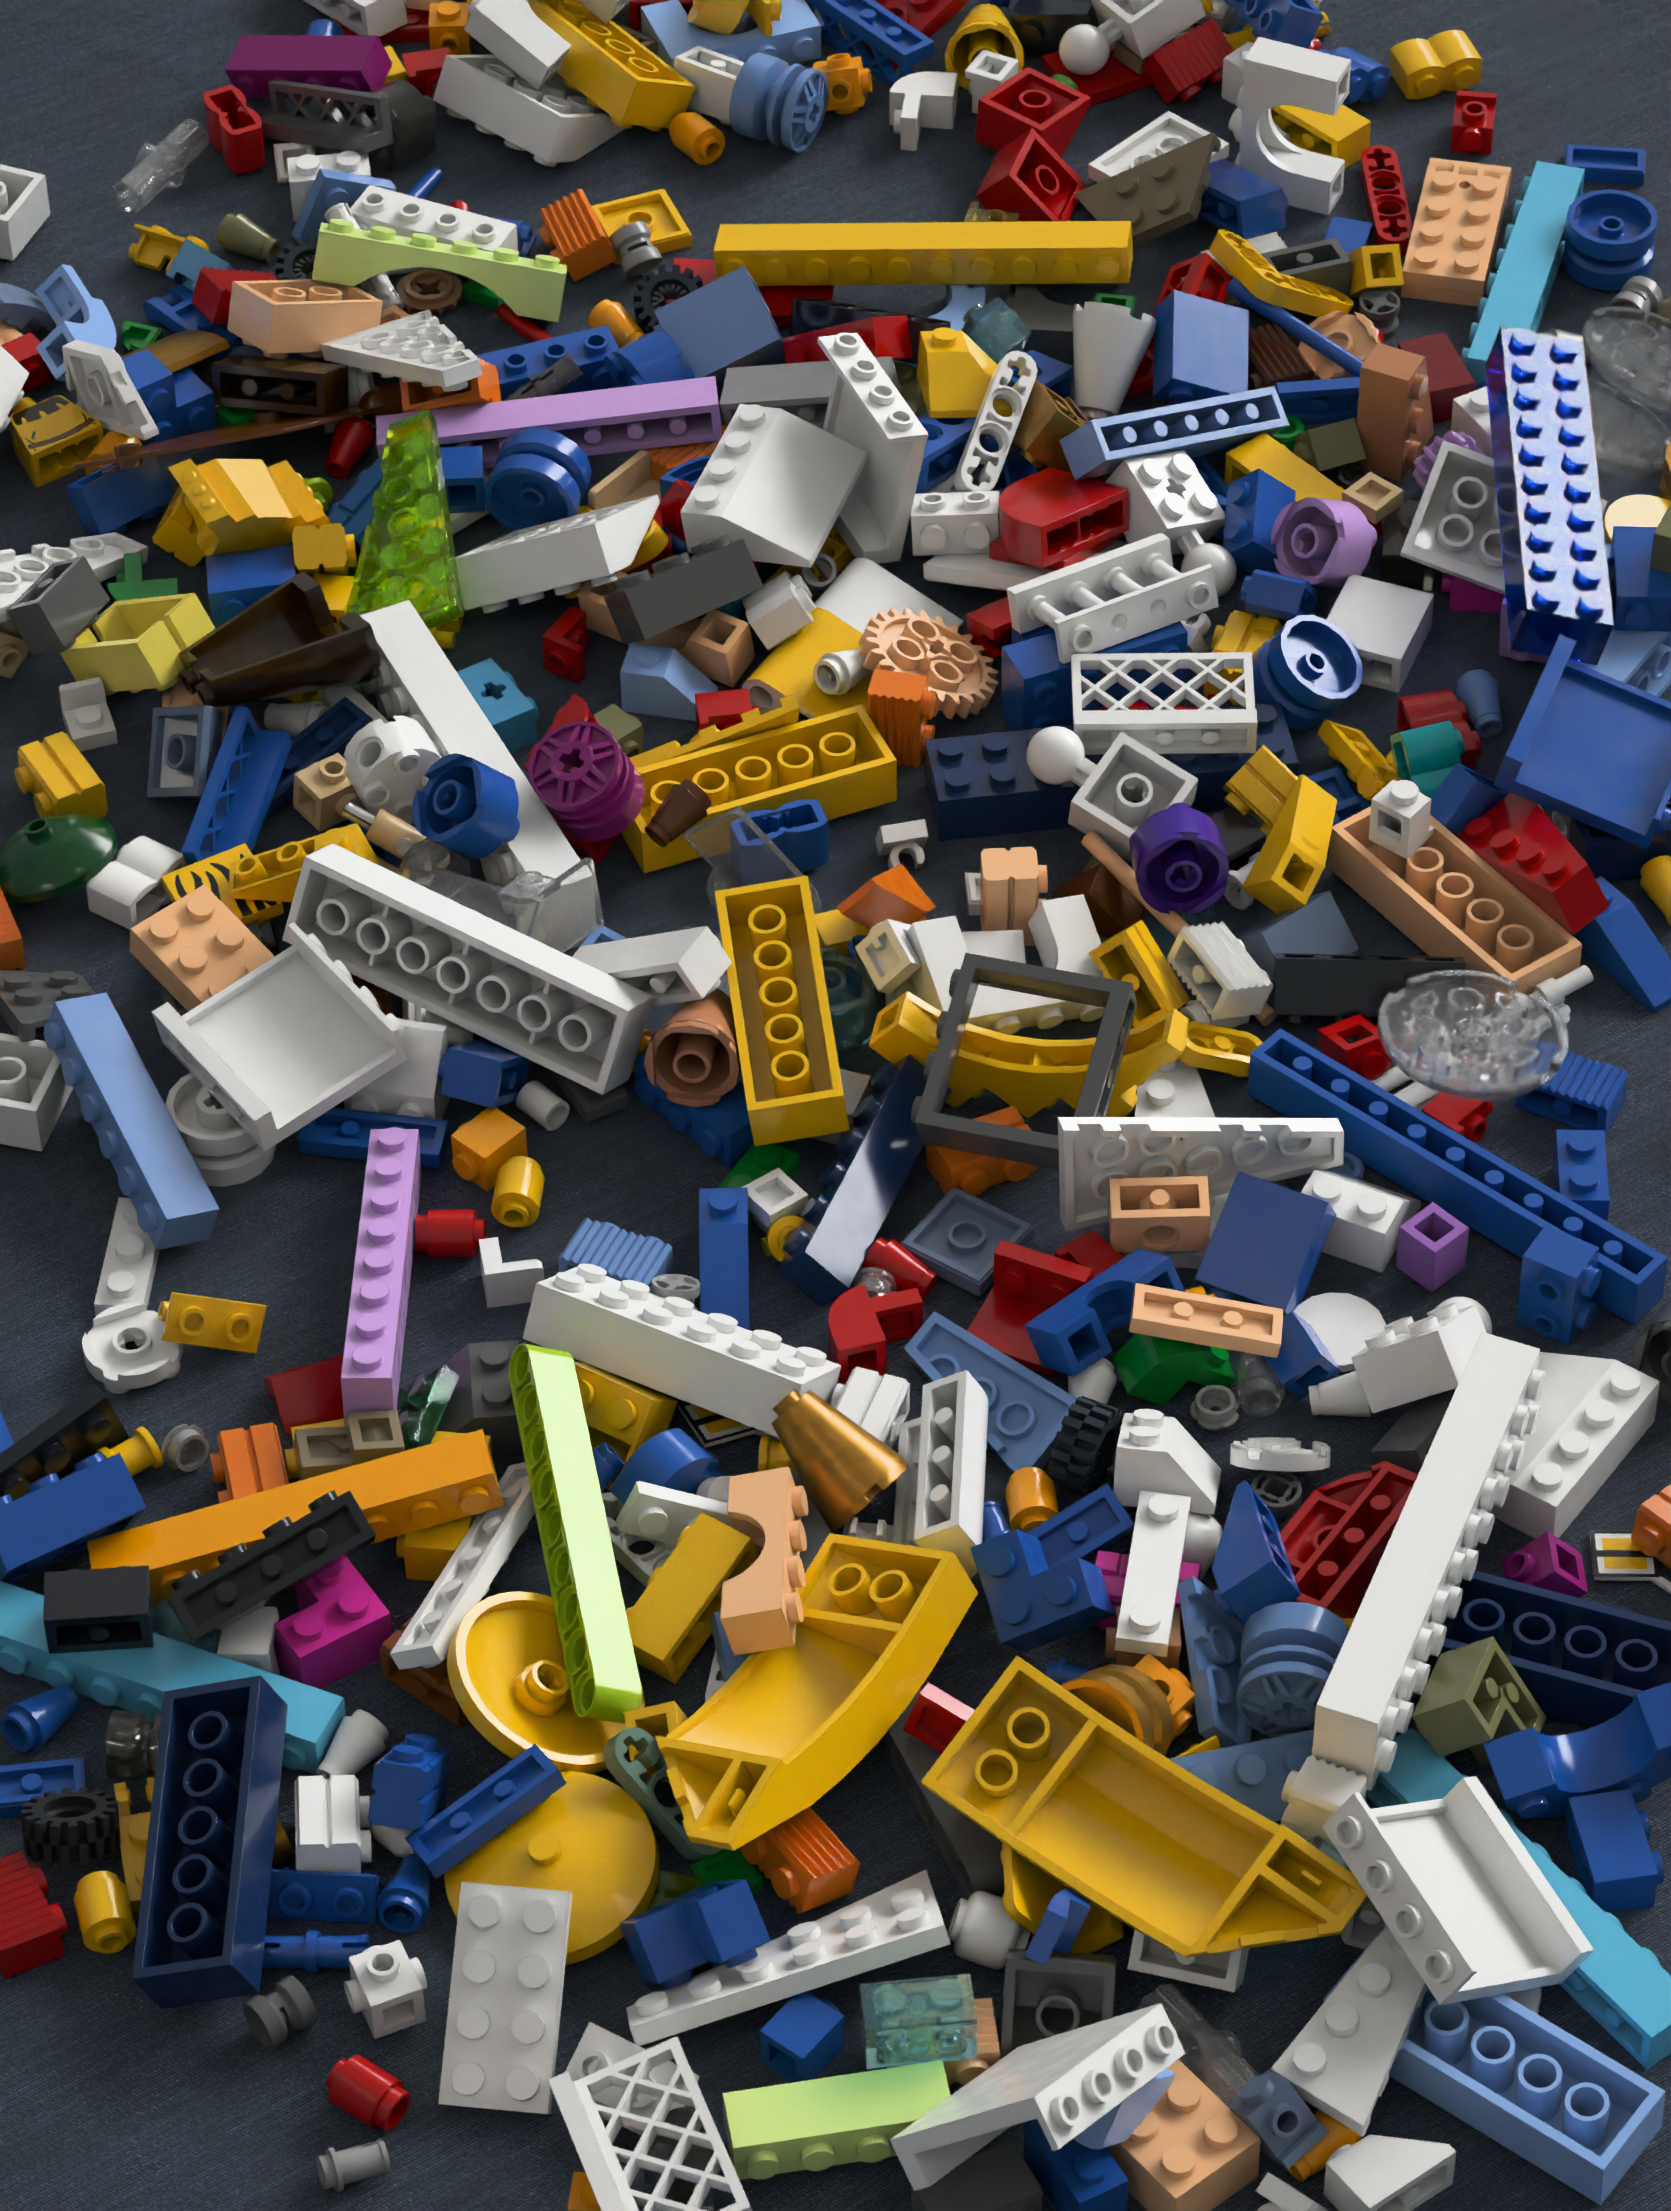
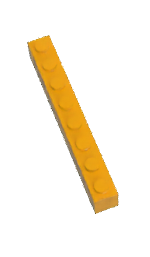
M483 1429L92 1539L87 1541L91 1569L149 1565L154 1605L167 1602V1595L174 1592L171 1584L196 1569H199L202 1575L220 1565L217 1557L243 1542L247 1549L266 1539L262 1533L266 1528L288 1516L294 1523L311 1513L308 1508L310 1503L335 1490L338 1497L349 1490L351 1491L376 1534L375 1540L372 1543H378L406 1533L502 1507L504 1504L494 1462Z

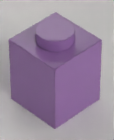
M1432 1202L1399 1226L1396 1267L1431 1293L1465 1269L1469 1228Z

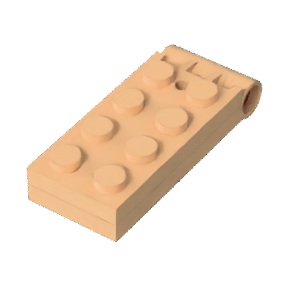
M1430 158L1402 270L1404 285L1401 286L1400 297L1479 307L1481 298L1485 297L1488 278L1509 195L1512 167Z
M205 884L130 928L129 951L188 1012L275 957Z

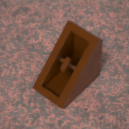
M1101 863L1056 887L1051 898L1057 899L1084 894L1097 933L1100 937L1111 938L1140 921L1144 914V906Z

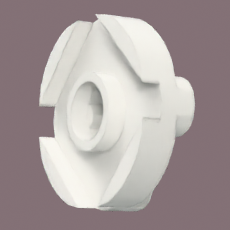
M129 1302L110 1307L99 1313L92 1320L93 1328L87 1335L86 1332L84 1333L82 1347L86 1367L92 1376L103 1382L106 1390L111 1393L121 1394L130 1389L147 1387L163 1379L174 1377L180 1370L183 1344L161 1340L165 1321L158 1319L157 1312L147 1310L146 1303ZM134 1341L137 1346L141 1347L127 1350L125 1344Z

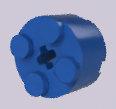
M661 330L646 333L604 357L605 367L614 385L611 388L694 379L695 376L690 366L683 370L677 357L683 354L673 339Z
M458 753L442 757L428 769L424 776L430 779L423 792L420 790L416 791L412 806L413 822L421 835L469 860L486 857L497 850L503 842H510L516 837L520 828V822L517 818L519 798L515 780L512 777L474 758Z

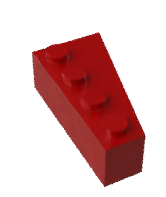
M1510 793L1481 817L1470 821L1465 829L1456 836L1559 925L1574 935L1609 907L1589 865L1535 802Z

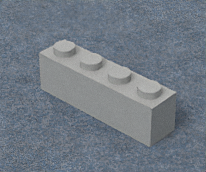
M875 357L900 393L901 386L892 357ZM830 361L727 368L719 404L727 427L739 405L745 404L781 408L819 428H823L835 367Z

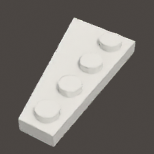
M1387 1925L1271 2068V2071L1287 2079L1303 2100L1363 2137L1370 2124L1371 2113L1378 2097L1382 2096L1388 2082L1389 2071L1397 2052L1402 2049L1409 2033V2024L1417 2007H1420L1428 1988Z

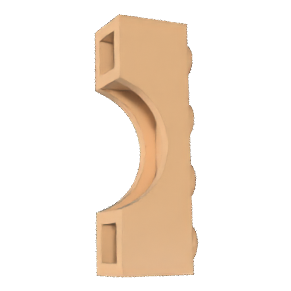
M621 571L616 572L618 579L628 575ZM587 580L577 594L580 608L586 612L587 628L622 642L603 595L615 590L612 582L592 587L591 581ZM712 610L702 619H692L647 640L633 642L674 648L706 677L732 688L756 657L749 623L718 610Z
M789 1466L729 1477L727 1513L733 1529L749 1536L757 1551L761 1552L757 1560L748 1569L722 1583L720 1619L734 1656L795 1646L796 1624L803 1622V1607L798 1587L805 1586L804 1567L799 1556L800 1552L807 1549L806 1533L801 1521V1517L808 1516V1500L803 1485H795Z

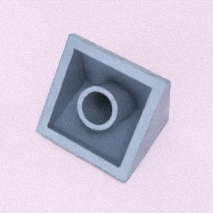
M206 705L153 708L147 797L191 801L201 800L221 747L223 712Z
M1330 891L1310 896L1305 906L1277 914L1274 913L1236 937L1243 942L1246 951L1260 969L1267 972L1273 984L1274 953L1359 955L1360 949Z

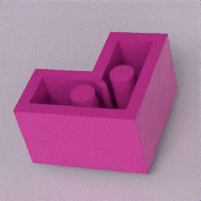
M347 1557L296 1586L298 1608L300 1611L274 1624L278 1662L290 1679L322 1689L380 1660L379 1649L381 1644L392 1635L391 1615Z

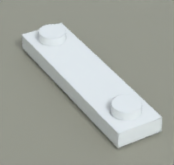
M1140 1490L1116 1632L1115 1650L1146 1655L1151 1653L1154 1656L1167 1657L1191 1497Z

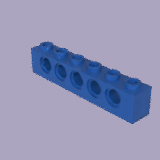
M1035 350L1027 352L1037 366L1036 380L1063 399L1067 396L1070 398L1073 366ZM1016 366L1011 367L1013 374L1010 382L1007 384L1011 388L1020 378L1018 375L1019 368ZM928 413L918 418L928 433V439L916 494L928 492L949 479L956 472L976 418H930ZM981 434L979 436L980 445L986 451L992 452L999 448L998 442L993 436L989 434Z

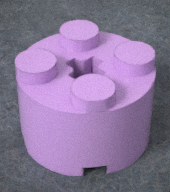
M1307 497L1286 505L1278 514L1271 532V545H1276L1278 558L1273 560L1281 575L1307 580L1311 586L1329 588L1344 587L1349 576L1354 574L1360 576L1367 566L1371 549L1377 540L1375 528L1368 523L1364 513L1357 506L1347 501Z

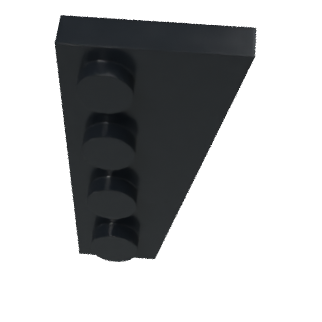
M94 1385L0 1454V1497L10 1494L13 1501L19 1499L30 1491L28 1486L37 1480L54 1473L61 1480L76 1471L74 1466L77 1463L97 1454V1450L102 1447L111 1449L130 1439L109 1400L97 1385Z

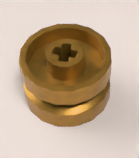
M1110 1664L1093 1669L1061 1685L1101 1715L1163 1756L1166 1755L1172 1741L1173 1716L1166 1695L1151 1677L1134 1667Z

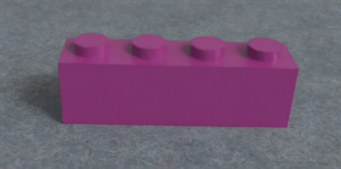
M241 35L224 71L232 85L238 88L245 98H271L268 82L276 79L379 94L393 63L378 36ZM284 92L285 98H290L289 95L286 92Z

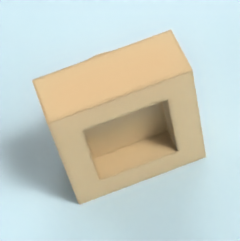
M1369 472L1342 492V501H1347L1357 506L1364 513L1368 521L1376 524L1403 504L1404 490Z

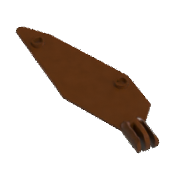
M400 382L373 386L370 391L364 393L360 398L358 405L349 406L326 416L299 413L280 416L279 411L270 410L254 413L253 421L140 446V443L118 445L114 447L115 452L71 464V469H82L117 463V469L142 466V458L284 434L357 416H362L369 422H376V416L404 413Z

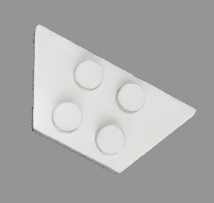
M74 340L62 346L63 360L66 367V387L70 391L76 389L78 403L75 405L100 421L104 429L142 440H147L159 434L156 424L126 372L122 358L114 349L80 340Z

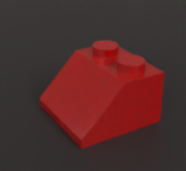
M1027 67L978 100L975 140L998 152L1000 148L1033 128L1061 157L1091 104V97Z
M1031 128L998 150L975 197L999 222L1069 221L1078 202L1076 192L1083 190L1086 184L1042 137Z

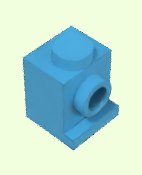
M185 239L166 275L177 284L182 277L185 278L183 286L194 292L200 269L206 266L208 269L213 267L215 270L219 267L222 270L228 268L230 271L234 268L223 259Z

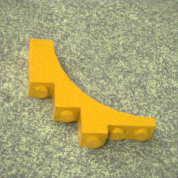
M906 991L877 1013L869 1047L894 1065L910 1054L925 1067L929 1053H936L939 1043L936 1030L942 1011L937 1010ZM1175 1008L1147 1024L1130 1029L1105 1117L1127 1116L1136 1105L1138 1099L1136 1095L1137 1086L1144 1084L1158 1068L1166 1063H1174L1182 1055L1186 1047L1184 1038L1189 1019ZM967 1023L948 1085L952 1091L946 1103L956 1109L971 1097L974 1099L978 1098L988 1089L1010 1106L1015 1105L1017 1110L1026 1118H1030L1044 1107L1051 1108L1060 1098L1076 1109L1097 1037L1081 1040H1043L1007 1035Z

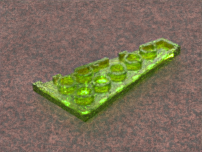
M427 409L389 425L380 464L383 477L380 490L374 491L371 505L375 512L372 524L366 525L354 582L357 585L353 605H348L346 614L354 611L360 616L409 600L428 629L464 616L436 419Z

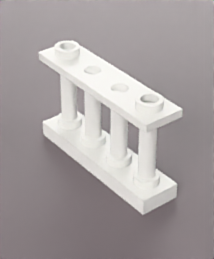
M1162 533L1007 588L1012 628L1018 633L1023 634L1045 625L1050 626L1055 630L1059 661L1063 664L1071 661V654H1092L1219 607L1214 567L1207 564L1185 573L1179 572L1173 568L1170 539Z

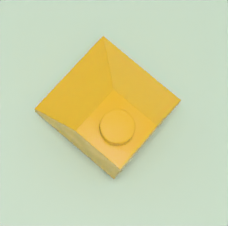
M945 327L937 328L934 331H920L916 377L930 418H976L994 369L997 366L963 331H955ZM1000 398L993 400L992 405L997 414L1003 417L1012 416V408L1007 401Z

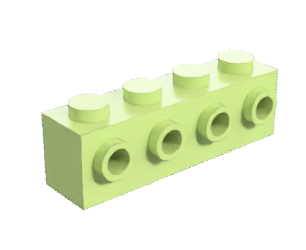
M943 2060L723 2093L726 2139L730 2159L739 2180L748 2178L762 2180L781 2173L801 2170L821 2171L833 2165L860 2161L873 2163L881 2161L886 2157L897 2156L890 2139L951 2096Z

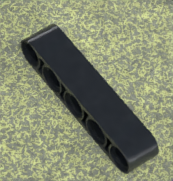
M794 297L791 302L789 337L870 317L907 315L913 358L899 361L918 364L920 331H934L937 328L943 327L951 328V322L820 298Z

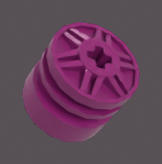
M575 721L560 725L546 734L533 751L528 766L530 784L561 828L577 840L597 842L613 838L627 829L639 815L645 798L644 780L611 732L597 723Z

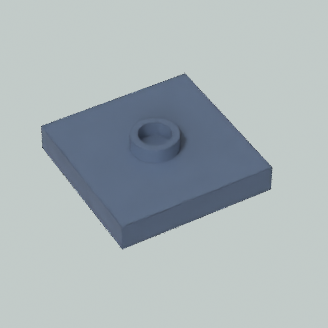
M953 1187L900 1244L930 1268L932 1272L938 1274L939 1277L980 1297L994 1282V1252L1001 1240L1026 1247L1034 1239L1035 1226L961 1189Z

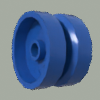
M1620 190L1591 191L1578 197L1569 206L1566 220L1563 265L1567 274L1582 285L1606 291L1621 290L1628 279L1633 276L1648 277L1653 266L1654 242L1658 216L1654 207L1643 197Z
M525 428L511 434L503 443L496 460V465L486 482L484 499L492 516L499 524L510 531L577 515L580 501L584 498L590 484L592 469L587 455L581 448L561 433L544 428Z
M1298 615L1287 621L1274 634L1272 639L1266 641L1252 655L1256 702L1258 704L1281 702L1288 728L1294 730H1311L1322 724L1335 712L1337 707L1344 704L1357 692L1363 680L1362 662L1354 644L1345 632L1331 621L1316 615Z

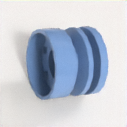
M760 52L751 55L742 66L731 94L729 122L733 132L758 141L769 139L770 143L775 146H784L798 153L806 150L814 141L826 112L828 100V81L826 75L820 70L807 69L797 63L789 66L788 62L783 59Z
M1282 1602L1265 1606L1249 1617L1243 1627L1241 1668L1239 1670V1685L1236 1697L1237 1711L1247 1725L1261 1734L1270 1737H1279L1314 1729L1316 1704L1349 1632V1628L1343 1619L1326 1608L1302 1602Z

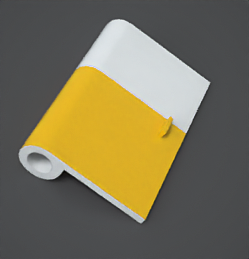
M858 557L848 564L814 603L816 609L810 612L814 622L777 645L746 680L742 689L748 688L751 706H759L762 714L782 707L779 699L793 693L800 706V713L809 719L861 704L867 712V691L873 672L866 675L843 695L826 694L818 687L814 679V667L824 654L861 648L862 646L858 643L871 617L876 618L879 611L888 614L890 608H895L902 614L905 607H908L915 616H919L921 610H925L929 619L935 621L937 616H942L944 625L950 627L953 624L959 625L958 630L964 621L879 566L876 562Z

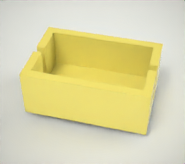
M195 593L116 601L101 613L98 620L91 625L101 642L96 640L90 628H85L75 636V644L61 652L60 655L76 681L96 677L102 678L105 696L119 691L137 693L144 689L156 688L157 691H163L175 685L180 680L179 672L185 669L179 653L216 628Z

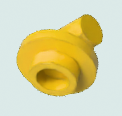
M783 1216L774 1221L768 1229L767 1236L760 1240L766 1256L772 1255L777 1261L782 1262L786 1251L783 1249L785 1241L794 1230L801 1226L804 1219L798 1216Z

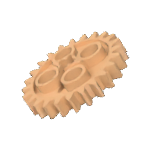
M905 607L902 614L895 608H890L888 614L879 611L876 618L871 617L858 643L862 646L858 654L866 658L863 663V667L866 669H882L928 676V692H935L933 717L937 715L938 711H942L948 719H952L955 713L963 719H966L970 712L978 715L981 708L985 709L998 685V681L995 680L998 671L991 668L994 660L990 657L981 656L985 648L981 645H972L970 643L973 638L971 634L960 635L957 632L959 625L953 624L950 627L944 625L942 616H937L935 621L931 620L925 610H921L919 616H915L908 607Z

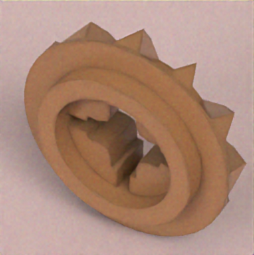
M421 269L404 276L399 281L396 292L400 299L403 300L404 307L407 308L409 314L429 309L431 313L442 316L444 309H456L457 302L462 300V283L457 276L450 272L439 269Z

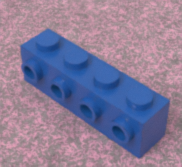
M1223 0L1238 11L1237 17L1253 28L1251 33L1256 37L1309 49L1324 18V15L1310 0Z
M604 325L476 356L484 360L485 363L489 362L496 366L502 401L530 381L528 377L534 373L539 375L566 353H569L584 375L567 385L556 395L609 389L614 385L605 367L604 357L618 350L619 347L608 326Z

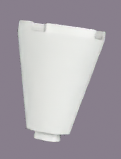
M1085 302L1084 309L1078 303L1074 305L1072 315L1075 403L1089 421L1117 416L1155 332L1156 319L1152 316L1142 313V318L1139 320L1130 315L1131 308L1108 303Z

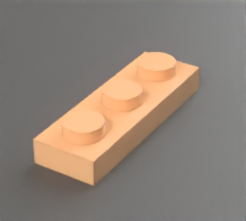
M1136 1283L1132 1296L1129 1332L1277 1358L1281 1347L1284 1309Z

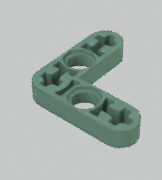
M631 1727L608 1740L603 1753L608 1770L627 1793L638 1802L645 1814L682 1856L692 1861H699L722 1850V1848L692 1843L686 1835L683 1822H677L674 1816L681 1813L677 1801L673 1808H668L661 1805L656 1799L654 1789L657 1781H664L669 1784L670 1781L666 1772L668 1768L664 1756L659 1750L657 1741L647 1731L638 1727ZM633 1745L638 1753L635 1754L634 1761L629 1763L623 1755L627 1752V1747ZM653 1766L657 1772L642 1781L639 1776L646 1773L647 1769Z

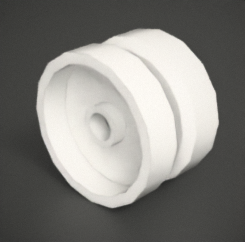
M192 1073L181 1077L169 1090L165 1105L207 1186L226 1187L245 1183L261 1174L273 1161L276 1145L264 1151Z

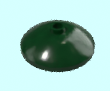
M63 813L37 818L20 827L0 846V887L6 902L31 903L50 899L67 893L92 879L107 866L117 850L118 839L112 825L102 818L86 813Z

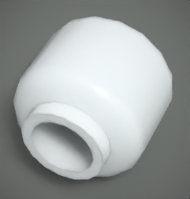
M977 1891L968 1900L959 1899L947 1934L949 1940L954 1941V1952L958 1957L998 1970L1005 1967L1008 1949L1026 1948L1031 1931L1008 1916L1003 1905V1898L984 1891Z

